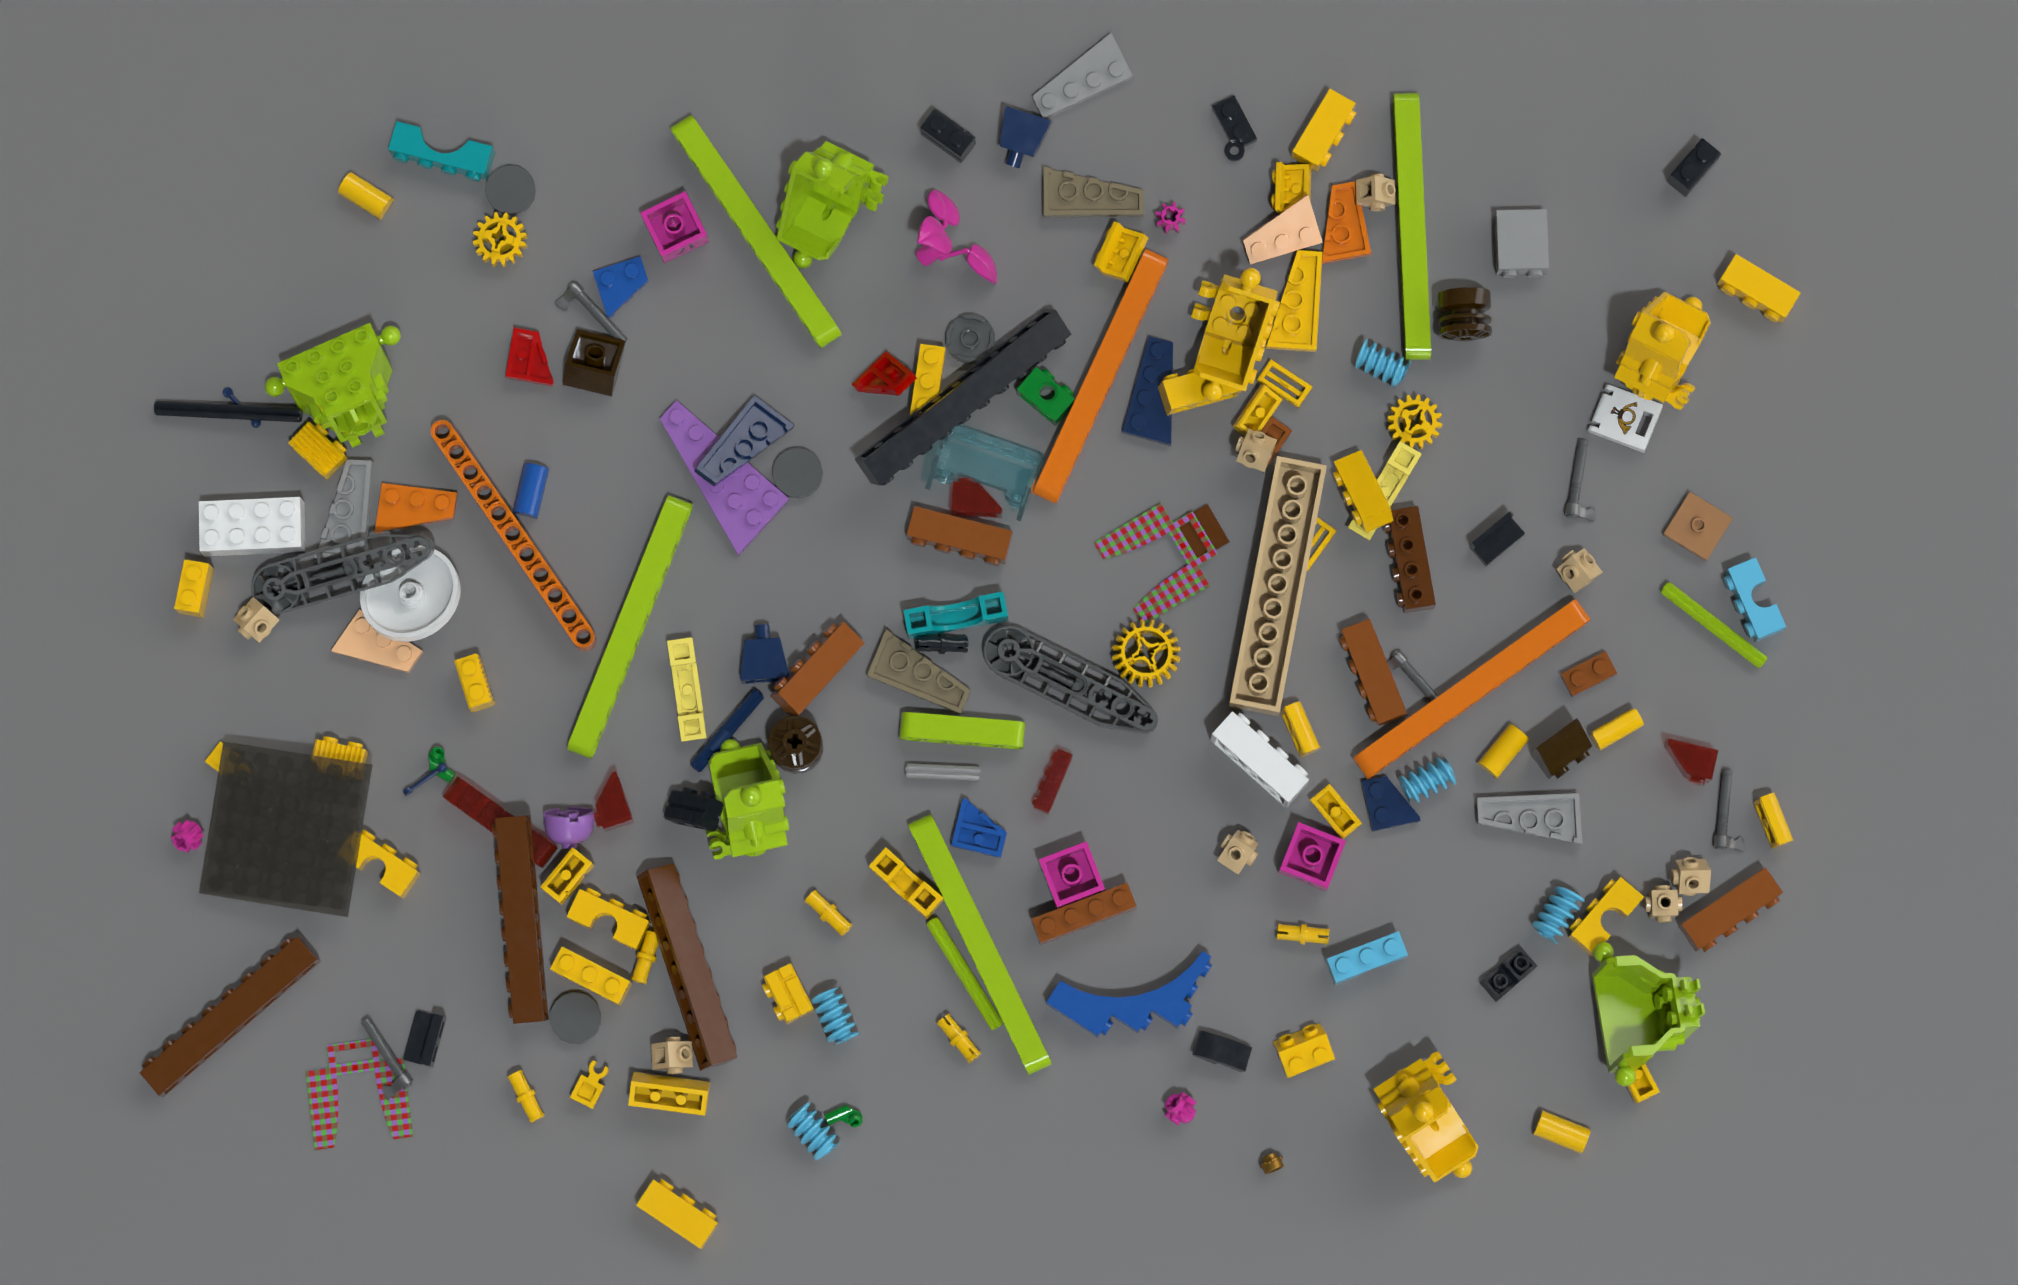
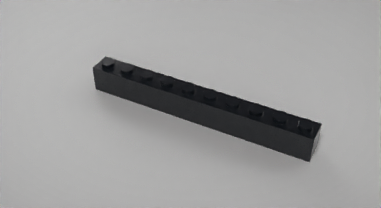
M1052 309L1042 311L856 457L855 461L869 482L882 486L890 483L894 479L893 475L899 470H905L913 464V459L918 455H924L933 448L932 444L937 440L948 437L952 433L951 429L956 425L967 422L971 418L970 414L975 410L986 407L990 403L989 399L994 395L1005 392L1009 388L1008 384L1013 380L1024 377L1028 373L1027 369L1032 365L1043 362L1047 358L1046 354L1051 350L1062 347L1066 343L1065 339L1072 334L1058 312Z

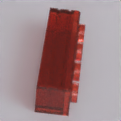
M1061 749L1053 752L1051 757L1052 765L1047 767L1044 774L1047 777L1045 781H1041L1038 788L1041 790L1039 796L1035 795L1032 802L1035 810L1049 815L1073 754Z

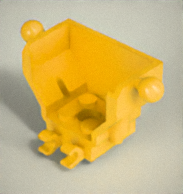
M1254 268L1245 269L1241 273L1240 279L1224 274L1219 286L1202 280L1198 295L1205 298H1215L1212 308L1195 303L1191 318L1208 321L1193 372L1201 378L1211 380L1203 389L1204 397L1210 402H1216L1222 398L1223 388L1221 384L1246 392L1248 383H1254L1257 370L1253 369L1255 361L1261 362L1265 344L1272 329L1274 316H1276L1280 302L1276 301L1278 291L1258 285L1261 276ZM1236 306L1241 307L1244 312L1238 314L1232 308Z
M1663 292L1659 297L1655 296L1652 302L1649 301L1647 306L1642 308L1641 312L1638 311L1632 322L1635 328H1633L1627 339V348L1621 352L1616 362L1619 368L1614 378L1624 382L1626 387L1631 389L1640 398L1646 400H1653L1655 398L1663 403L1666 401L1674 408L1681 410L1684 404L1689 402V392H1693L1695 387L1690 383L1678 384L1711 324L1708 313L1702 310L1700 299L1688 297L1683 301L1667 292Z
M1439 1051L1432 1053L1425 1061L1420 1058L1408 1067L1398 1070L1394 1076L1373 1089L1381 1101L1377 1103V1106L1388 1120L1395 1136L1403 1145L1408 1155H1410L1424 1177L1429 1175L1434 1183L1451 1172L1458 1178L1468 1177L1472 1172V1164L1469 1160L1476 1157L1479 1147L1439 1086L1440 1084L1450 1085L1456 1081L1453 1073L1444 1076L1450 1070L1445 1061L1436 1065L1442 1059Z

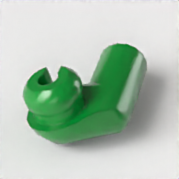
M441 747L432 748L428 754L431 772L437 768L439 763H445V752ZM447 768L445 772H439L436 776L450 784L456 773Z
M847 1105L824 1114L829 1126L843 1121L851 1127L857 1128L861 1126L863 1121L862 1114Z

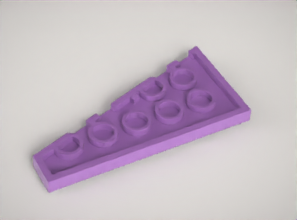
M676 400L662 415L660 421L739 556L789 502V498L748 462L715 487L694 472L696 467L720 438Z

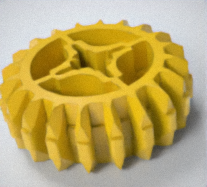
M1141 619L1139 623L1140 628H1137L1135 623L1131 622V632L1126 628L1121 630L1125 638L1116 636L1115 640L1121 645H1113L1112 650L1120 652V654L1113 655L1112 660L1121 661L1115 665V669H1125L1120 675L1122 679L1128 674L1131 675L1128 681L1129 684L1132 685L1136 678L1139 679V688H1142L1143 680L1148 681V687L1152 688L1153 679H1156L1158 685H1162V675L1167 680L1171 678L1167 670L1176 672L1177 667L1171 662H1180V657L1173 655L1180 652V647H1172L1178 639L1177 637L1168 639L1172 633L1171 629L1166 630L1164 633L1161 632L1164 627L1163 623H1160L1156 629L1153 628L1154 620H1150L1149 627H1145V621ZM1142 635H1153L1162 642L1150 644L1146 642ZM1135 638L1138 650L1126 659V646ZM1142 646L1147 651H1153L1150 655V661L1146 656H1139V654H1142ZM1167 649V660L1158 670L1155 656L1161 653L1162 650ZM1144 664L1151 673L1138 672L1130 665Z

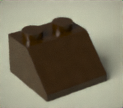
M577 329L565 364L563 385L612 397L626 340Z
M1576 718L1535 748L1531 756L1548 779L1554 775L1558 779L1570 770L1567 766L1573 761L1579 764L1590 756L1588 750L1591 749L1592 744L1581 723Z

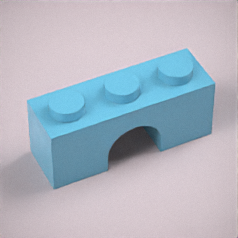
M1756 557L1728 568L1723 580L1728 591H1732L1736 598L1733 601L1739 615L1743 614L1746 621L1744 629L1748 637H1753L1754 642L1782 632L1786 625L1777 604L1764 608L1759 607L1752 600V590L1763 585L1766 581Z
M1398 931L1327 958L1325 963L1334 985H1337L1372 969L1384 967L1405 959L1408 953Z

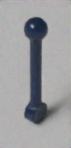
M227 387L223 390L224 397L230 398L235 405H242L233 395L234 393L231 388ZM250 420L252 427H260V420Z
M443 762L439 763L434 771L403 790L404 795L411 794L416 788L439 772H445L447 765Z

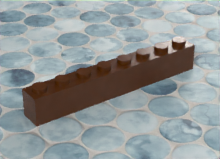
M531 815L495 818L496 823L492 825L493 838L497 839L498 845L494 856L496 864H499L500 875H497L498 890H502L499 911L500 915L504 916L505 924L501 928L502 940L506 941L507 952H504V965L509 969V977L506 978V989L508 993H511V1003L508 1004L509 1017L513 1018V1024L549 1020Z
M674 863L646 870L636 877L699 1069L702 1071L726 1064L738 1058L736 1045L731 1039L728 1021L723 1015L720 997L712 981V972L707 966L704 948L699 942L696 924L688 908V899L684 895L680 884V875L676 871Z
M292 937L288 938L281 944L280 948L282 950L275 956L273 954L267 956L260 963L262 967L255 973L251 971L241 979L242 984L237 989H229L222 995L221 999L223 1001L216 1007L211 1005L201 1014L203 1017L196 1024L192 1022L182 1030L183 1035L176 1041L172 1039L162 1047L164 1052L157 1058L152 1056L142 1065L144 1069L139 1073L159 1096L164 1098L320 963V960L299 937L294 939Z

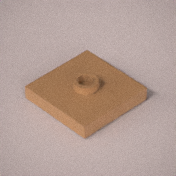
M1689 492L1663 536L1706 562L1733 518L1692 492Z

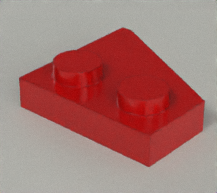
M513 328L505 378L553 386L554 380L551 377L539 332Z
M885 351L852 383V386L858 392L899 396L917 378L908 368Z

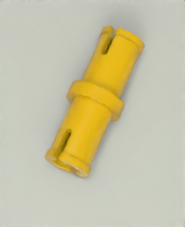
M814 890L805 899V902L820 915V920L826 921L840 936L845 935L852 927V924L837 911V907L834 904H829L817 890Z
M1278 923V931L1288 933L1278 932L1277 940L1300 941V944L1304 945L1305 942L1328 945L1329 937L1318 935L1329 936L1330 928L1307 927V924L1294 926Z
M646 931L641 950L636 954L638 960L631 980L634 982L646 984L652 963L656 962L655 954L658 948V941L655 932Z
M947 1014L944 1016V1019L942 1018L937 1022V1025L951 1040L950 1044L952 1047L956 1046L970 1064L974 1061L973 1059L976 1060L982 1053L967 1037L969 1034L966 1030L962 1031L951 1015Z
M519 1070L509 1075L507 1079H509L517 1095V1103H521L531 1123L545 1115L534 1097L536 1094L534 1089H530L522 1073L523 1071Z

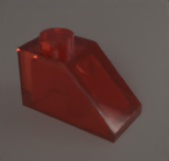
M959 478L958 481H953L952 516L1002 518L1003 511L1001 506L978 482H974V479Z
M1667 739L1664 747L1683 777L1689 778V782L1696 785H1704L1705 782L1709 783L1712 780L1718 750Z
M613 772L595 804L597 812L594 813L596 825L598 828L602 826L605 832L634 823L617 772Z

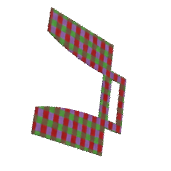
M1160 503L1094 542L1102 558L1106 559L1144 546L1167 533L1170 534L1188 565L1160 583L1134 607L1133 610L1139 620L1143 619L1145 624L1211 586L1199 565L1218 555L1193 511L1172 522ZM1189 521L1208 551L1198 558L1179 527Z
M365 1039L328 1044L329 1068L306 1071L314 1149L320 1150L335 1147L338 1125L337 1076L375 1071L381 1106L393 1139L413 1137L408 1089H402L391 1100L386 1099L383 1086H392L396 1077L386 1061H380L379 1051L373 1041ZM371 1047L372 1059L336 1064L335 1051ZM396 1058V1060L402 1067V1070L405 1072L404 1059Z

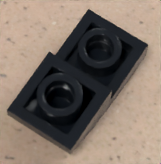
M1520 947L1479 983L1497 1002L1531 973L1537 965Z
M1199 1031L1192 1055L1212 1064L1219 1063L1238 1072H1245L1252 1047L1216 1034Z

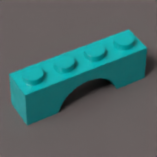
M396 121L388 147L391 156L396 161L407 163L408 160L417 162L418 166L425 169H432V166L437 167L445 174L453 176L456 173L463 174L465 178L475 182H479L480 179L487 181L495 155L493 146L468 140L462 148L455 152H436L425 144L424 134L420 127Z
M1004 591L981 595L974 599L951 605H927L903 610L908 639H914L917 635L930 636L1008 621Z

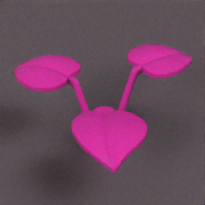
M933 189L928 194V205L932 213L938 219L943 220L941 224L932 216H928L922 221L917 243L923 246L916 250L917 259L924 266H929L938 259L944 261L946 258L966 254L970 267L995 285L997 282L995 263L991 255L984 248L974 244L970 249L964 248L951 252L952 242L944 230L948 223L952 226L959 224V211L947 195Z

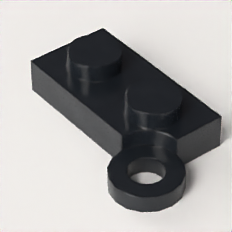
M1234 95L1213 105L1212 110L1230 142L1225 147V156L1228 160L1236 162L1243 158L1244 147L1256 142L1257 137ZM1236 147L1240 152L1238 155H1232L1230 149Z

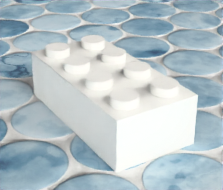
M301 497L199 501L200 552L205 557L306 552L305 502Z
M1232 711L1212 733L1210 741L1282 806L1287 808L1307 786L1309 779L1306 776L1308 773L1298 764L1293 766L1287 760L1289 756L1281 748L1277 747L1274 749L1268 743L1270 739L1262 731L1258 730L1255 732L1249 726L1251 722L1243 714L1239 713L1236 715Z

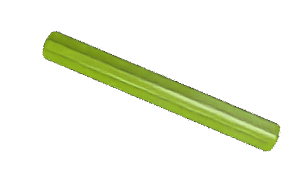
M1667 582L1661 589L1662 595L1754 666L1761 668L1767 661L1766 655L1674 584Z
M935 917L926 923L928 929L990 1029L995 1030L1002 1026L1001 1018L939 918Z

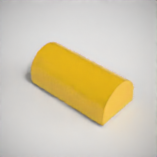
M352 172L346 175L338 189L340 196L379 220L383 218L394 201L393 197Z
M1261 384L1233 424V428L1243 436H1246L1249 429L1261 432L1283 399L1267 386Z
M1301 702L1285 706L1281 711V716L1299 757L1302 758L1319 750L1321 747Z
M1629 709L1589 732L1588 736L1594 746L1601 751L1644 726V723L1637 709Z
M1509 724L1477 764L1497 780L1529 741V738L1520 729Z
M1328 784L1310 799L1342 839L1349 836L1362 825L1360 819L1331 784Z
M1775 793L1762 796L1753 801L1771 848L1774 849L1792 842L1793 837Z
M1646 1064L1641 1065L1634 1071L1636 1075L1635 1081L1632 1085L1627 1086L1635 1104L1660 1092Z
M1542 1110L1533 1135L1582 1154L1591 1129Z

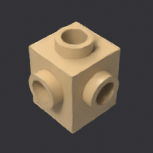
M1371 174L1369 177L1356 180L1357 205L1369 207L1374 212L1384 211L1385 207L1395 205V180L1384 178V174Z
M1249 429L1245 438L1240 436L1235 451H1238L1239 455L1236 462L1248 468H1255L1265 472L1277 439L1269 437L1263 432Z
M1585 548L1577 553L1572 550L1561 559L1564 563L1556 569L1561 575L1562 580L1569 585L1574 593L1586 587L1603 573L1593 556Z
M253 597L238 611L233 621L240 626L237 631L247 640L253 637L260 643L263 638L270 634L279 619Z
M1237 830L1233 836L1228 834L1220 847L1224 851L1217 861L1239 875L1245 865L1251 866L1259 853L1255 850L1259 843L1255 841L1254 836L1250 833Z
M1686 857L1675 860V869H1671L1670 873L1671 884L1675 885L1679 894L1693 896L1696 893H1709L1711 869L1706 859Z
M1669 885L1655 886V890H1651L1648 893V897L1644 899L1645 912H1649V919H1656L1657 923L1672 922V918L1678 916V911H1682V896H1678L1677 890H1671ZM1662 898L1669 900L1668 907L1661 905Z
M667 1037L665 1042L651 1044L653 1070H667V1074L683 1073V1068L693 1067L691 1041H681V1037Z

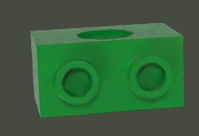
M1036 367L1017 388V395L1056 426L1073 406L1075 398L1072 396L1074 393L1067 386L1062 385L1060 387L1053 381L1055 377L1044 368L1041 371ZM1049 389L1053 391L1054 397L1050 400L1043 399L1040 396L1043 390Z

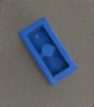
M524 463L513 514L538 519L549 474L548 468Z

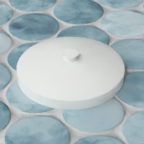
M420 545L409 549L411 553L419 552L425 549V546ZM399 549L393 550L392 558L397 562L400 561L402 557L401 551ZM434 550L433 555L395 582L361 591V609L371 627L383 637L401 642L420 640L441 629L454 614L460 599V579L449 559L441 552ZM381 557L377 562L384 561L383 557ZM416 562L403 565L404 570H406ZM397 567L381 571V582L389 581L399 574ZM373 574L365 576L361 588L376 584Z

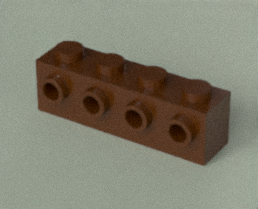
M1414 506L1391 510L1394 521L1385 524L1384 530L1385 533H1390L1391 543H1388L1387 546L1389 557L1394 558L1396 566L1392 568L1394 583H1399L1400 592L1396 593L1398 607H1403L1404 614L1434 609L1436 602L1419 507Z

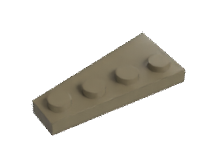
M1043 166L1044 217H1144V190L1116 183H1107L1091 177H1081L1074 175V173L1060 172Z
M885 630L867 677L961 715L971 690L938 668L926 657L920 655L908 644L902 642L890 631Z

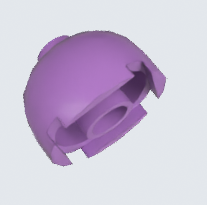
M568 807V810L560 811V808H553L543 812L544 828L548 838L555 843L562 844L564 849L577 848V843L586 841L593 832L594 811L592 812L590 808Z

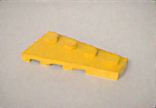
M1297 250L1266 349L1316 352L1322 252Z

